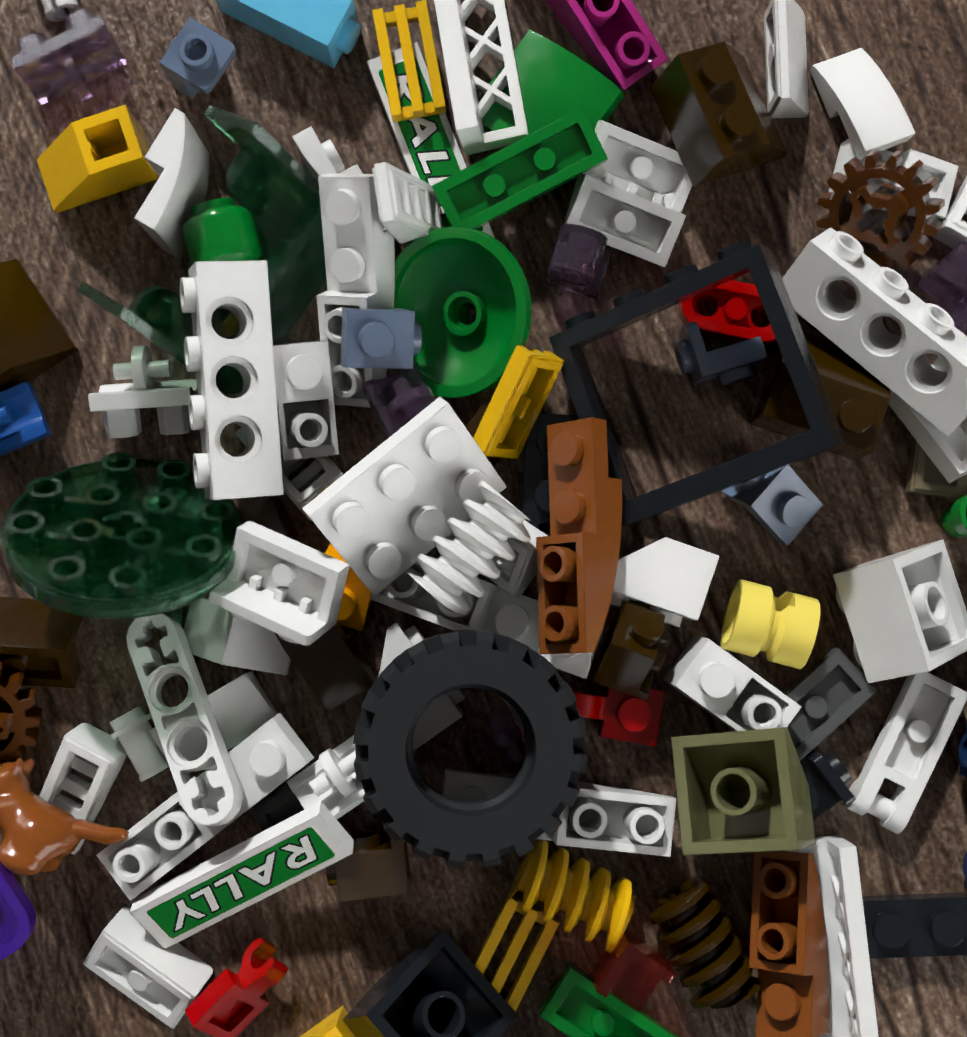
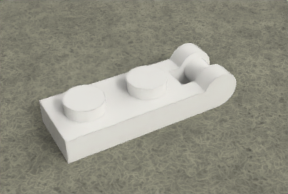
M928 672L907 676L859 777L849 788L856 800L845 806V808L860 816L869 813L880 819L882 827L896 834L902 832L912 816L967 701V692ZM885 778L898 784L894 796L890 799L878 793Z

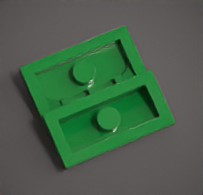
M530 29L514 50L529 135L581 107L584 108L595 130L598 120L606 122L624 98L622 89L595 68L565 48ZM503 64V66L500 68V70L497 72V74L495 75V77L492 79V81L489 83L490 85H492V84L494 83V81L496 80V78H497V77L499 76V74L502 72V70H503L504 67H505L504 64ZM507 84L502 92L510 96ZM482 93V94L480 95V97L478 98L479 102L481 101V99H482L483 96H484L483 93ZM495 101L482 119L484 133L515 126L513 111Z

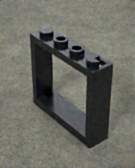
M745 240L730 245L717 253L718 262L698 270L696 265L677 269L664 277L665 286L647 294L644 288L622 294L613 300L614 309L598 316L595 315L594 311L574 316L563 323L565 331L549 338L554 354L564 360L561 372L579 420L594 417L607 421L608 476L610 478L622 479L621 527L640 522L846 444L772 251L760 243L752 246L750 240ZM750 272L811 430L637 496L582 346Z

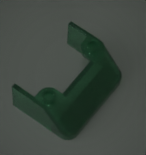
M209 105L204 115L241 149L228 168L226 188L234 202L251 211L262 247L260 261L267 260L273 345L281 344L326 280L319 183L257 122ZM83 281L77 290L186 367L184 339L185 337L193 336L192 314L182 312L180 296L163 286H152L141 291L127 309ZM216 309L213 312L211 323L214 331L222 338L234 339L239 332V321L235 314L227 309ZM222 366L216 375V385L224 393H240L243 389V378L235 368Z

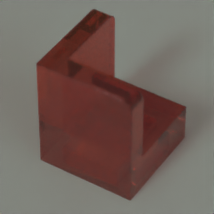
M625 930L620 942L611 953L607 951L603 953L590 973L596 992L605 998L612 992L638 1011H641L660 980L670 985L677 975L666 956L628 930Z

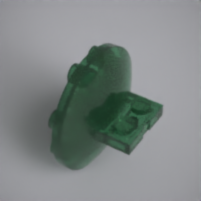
M114 452L106 455L102 461L81 464L57 472L49 477H40L32 480L27 486V491L14 502L3 521L1 545L5 566L14 582L32 598L49 607L74 615L101 619L140 618L163 613L182 625L186 614V605L200 599L215 589L234 568L236 551L233 550L237 527L242 525L239 511L232 499H205V488H196L193 471L187 462L182 460L161 462L135 459L131 454ZM136 467H156L157 479L137 474Z

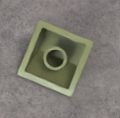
M788 727L671 737L683 855L800 850L816 845L809 784Z

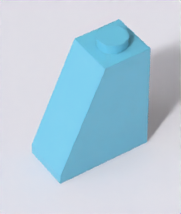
M216 0L221 12L332 68H335L342 53L349 54L353 50L361 30L354 0Z

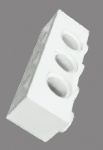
M832 227L828 228L809 241L782 278L794 311L948 437L967 417V336L954 326L952 317L943 308L932 303L926 304L908 289L907 281L898 272L888 267H880L863 253V246L857 239L848 233L835 231ZM840 280L846 281L853 286L857 295L856 301L844 296L840 289ZM883 316L890 317L899 324L902 336L893 335L887 331L883 324ZM926 353L936 354L941 357L946 363L947 372L934 369L929 364Z
M267 260L197 261L188 269L189 277L180 278L181 309L183 313L192 314L193 336L185 337L184 339L185 365L187 372H196L198 394L189 396V420L192 430H200L202 453L193 454L196 488H205V499L211 500L284 495ZM216 309H227L237 317L239 332L234 339L222 338L214 331L211 318ZM222 366L235 368L243 378V389L236 398L226 397L217 388L216 375ZM230 423L241 426L245 430L248 439L245 450L235 457L226 453L220 443L221 432Z

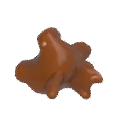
M18 758L15 762H5L0 765V829L2 830L3 837L0 844V862L10 872L25 876L35 875L39 871H53L59 867L62 858L75 850L81 839L105 845L120 843L127 839L129 832L126 829L76 819L69 812L43 800L35 794L29 779V774L35 764L33 759L30 758L23 761L22 758Z

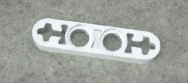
M153 611L144 613L134 619L130 625L126 637L127 647L183 808L188 817L198 824L209 826L227 824L236 817L241 809L242 791L185 632L177 621L163 613ZM155 627L167 632L168 636L160 640L163 655L173 661L179 659L178 663L163 665L158 651L145 646V642L152 639V628ZM181 675L188 683L187 697L178 706L168 707L161 697L162 686L170 677ZM200 728L207 736L208 744L206 751L197 760L188 761L180 752L181 738L188 730ZM215 763L217 770L206 771L205 773L212 788L224 789L225 797L217 802L219 809L217 813L213 809L201 807V800L208 796V789L204 778L194 776L190 779L189 776L190 772L207 770Z

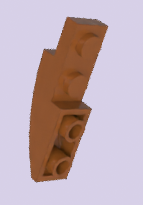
M591 417L547 425L550 536L536 537L540 654L594 653L612 599L621 542L622 479L610 478L608 476L607 421Z
M790 851L754 852L749 968L759 969L758 981L761 982V987L757 994L756 1037H820V1035L829 1034L830 992L827 934L818 873L814 856L810 853Z

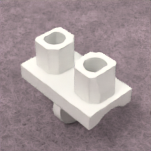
M134 346L130 363H115L113 365L115 380L133 379V383L105 384L100 386L98 393L88 394L90 412L101 411L102 420L110 439L138 436L142 432L140 408L157 407L160 434L175 435L189 433L191 431L188 407L189 396L198 395L196 379L154 381V378L172 377V363L170 360L153 361L148 346Z
M354 735L333 750L327 749L321 753L319 760L287 781L304 810L321 801L337 820L364 801L365 792L361 780L357 781L354 768V760L356 758L355 744H353Z

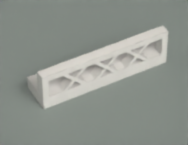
M434 0L456 132L465 154L470 155L506 147L528 136V125L505 0H465L463 3H461V0ZM477 4L496 15L495 20L483 36L465 26V21ZM498 35L500 37L501 47L494 43ZM468 41L476 45L471 53ZM486 52L503 61L505 65L492 85L476 77L473 72ZM507 84L510 96L502 92ZM477 90L484 94L480 102L478 100ZM495 101L513 111L515 126L484 133L482 119Z
M839 835L815 837L816 845L800 850L786 851L813 854L820 883L827 934L830 992L829 1034L820 1035V1037H879L857 848Z

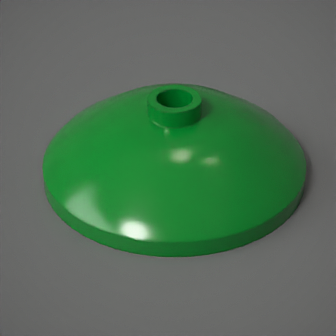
M444 227L429 232V235L415 239L395 260L394 308L415 311V321L419 322L422 332L420 352L418 355H413V369H398L399 372L419 389L432 395L448 398L473 396L499 383L516 345L525 347L531 325L532 312L529 287L522 268L512 253L501 242L484 232L464 227ZM474 305L477 314L476 320L471 323L469 310Z

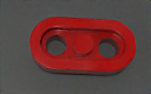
M731 280L678 305L679 316L683 324L696 321L701 335L735 342H742L761 336L763 346L776 341L769 320L766 327H757L751 321L750 315L753 311H761L767 316L754 284ZM700 300L711 302L715 309L714 315L708 317L701 315L696 307L697 302Z

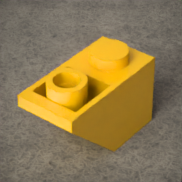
M126 104L71 122L37 158V163L54 212L59 213L159 178V175L145 158L149 151V146L143 128Z

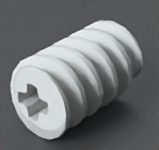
M481 481L477 485L486 501L484 504L469 499L462 503L471 520L467 523L451 517L447 521L456 538L451 541L435 535L432 539L441 556L435 559L420 553L417 557L426 574L423 577L408 573L435 599L460 615H467L470 612V607L462 595L464 592L476 597H482L485 594V589L477 577L479 574L493 579H497L501 575L492 558L498 556L512 561L516 557L507 540L511 537L528 543L531 539L523 524L525 519H530L485 481Z

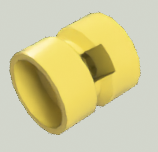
M738 579L731 592L723 619L720 639L721 648L750 657H755L760 651H764L767 661L802 669L811 655L819 628V600L785 591L779 597H775L772 587Z

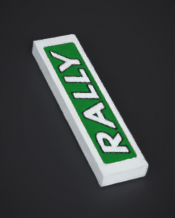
M416 42L412 44L422 102H432L433 96L428 69ZM400 48L391 53L401 107H406L412 104L402 49ZM381 57L368 60V70L409 174L432 186L467 168L445 113L393 123ZM440 204L443 228L452 227ZM489 223L476 229L494 237Z
M320 801L134 898L130 914L166 949L353 854L354 840Z

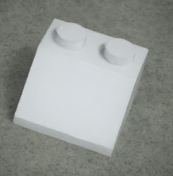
M943 539L859 564L833 574L836 584L837 603L846 615L854 639V656L858 664L863 667L867 683L930 672L967 651V610Z

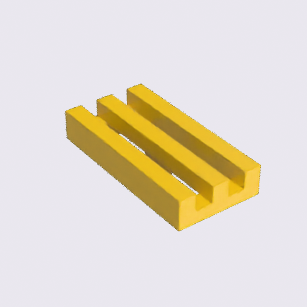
M426 0L415 2L416 7L406 9L405 4L395 5L394 11L385 13L383 8L372 10L393 123L447 113ZM419 22L433 96V101L427 103L422 102L408 24ZM394 26L398 27L412 104L406 107H401L387 28Z
M516 345L473 437L485 456L511 459L519 457L563 366V359L550 351L544 350L541 352L535 348L528 350L524 346Z
M508 893L474 965L483 975L514 912L517 911L524 916L490 982L495 990L500 993L535 921L542 924L505 1000L516 1012L560 922L559 918L555 916L548 923L543 921L544 911L535 906L528 913L522 911L523 900L514 895L508 900Z

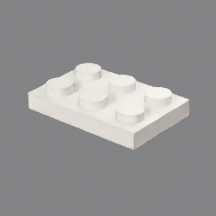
M438 397L302 509L346 563L350 564L351 569L370 592L376 596L418 561L417 557L420 553L426 555L435 547L432 541L435 535L446 538L452 533L447 523L451 517L464 522L470 518L462 504L466 499L480 504L486 502L477 486L481 481H485L498 493L502 492L507 486L450 404L441 397Z

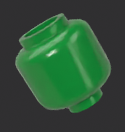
M232 198L213 199L191 208L192 216L185 220L182 226V235L191 266L197 261H260L262 247L251 211L243 206L235 205Z

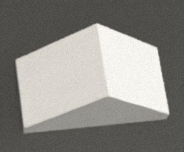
M192 596L184 632L193 655L221 665L288 675L291 660L273 631L249 620L235 618L229 614L228 610L210 603L207 598Z

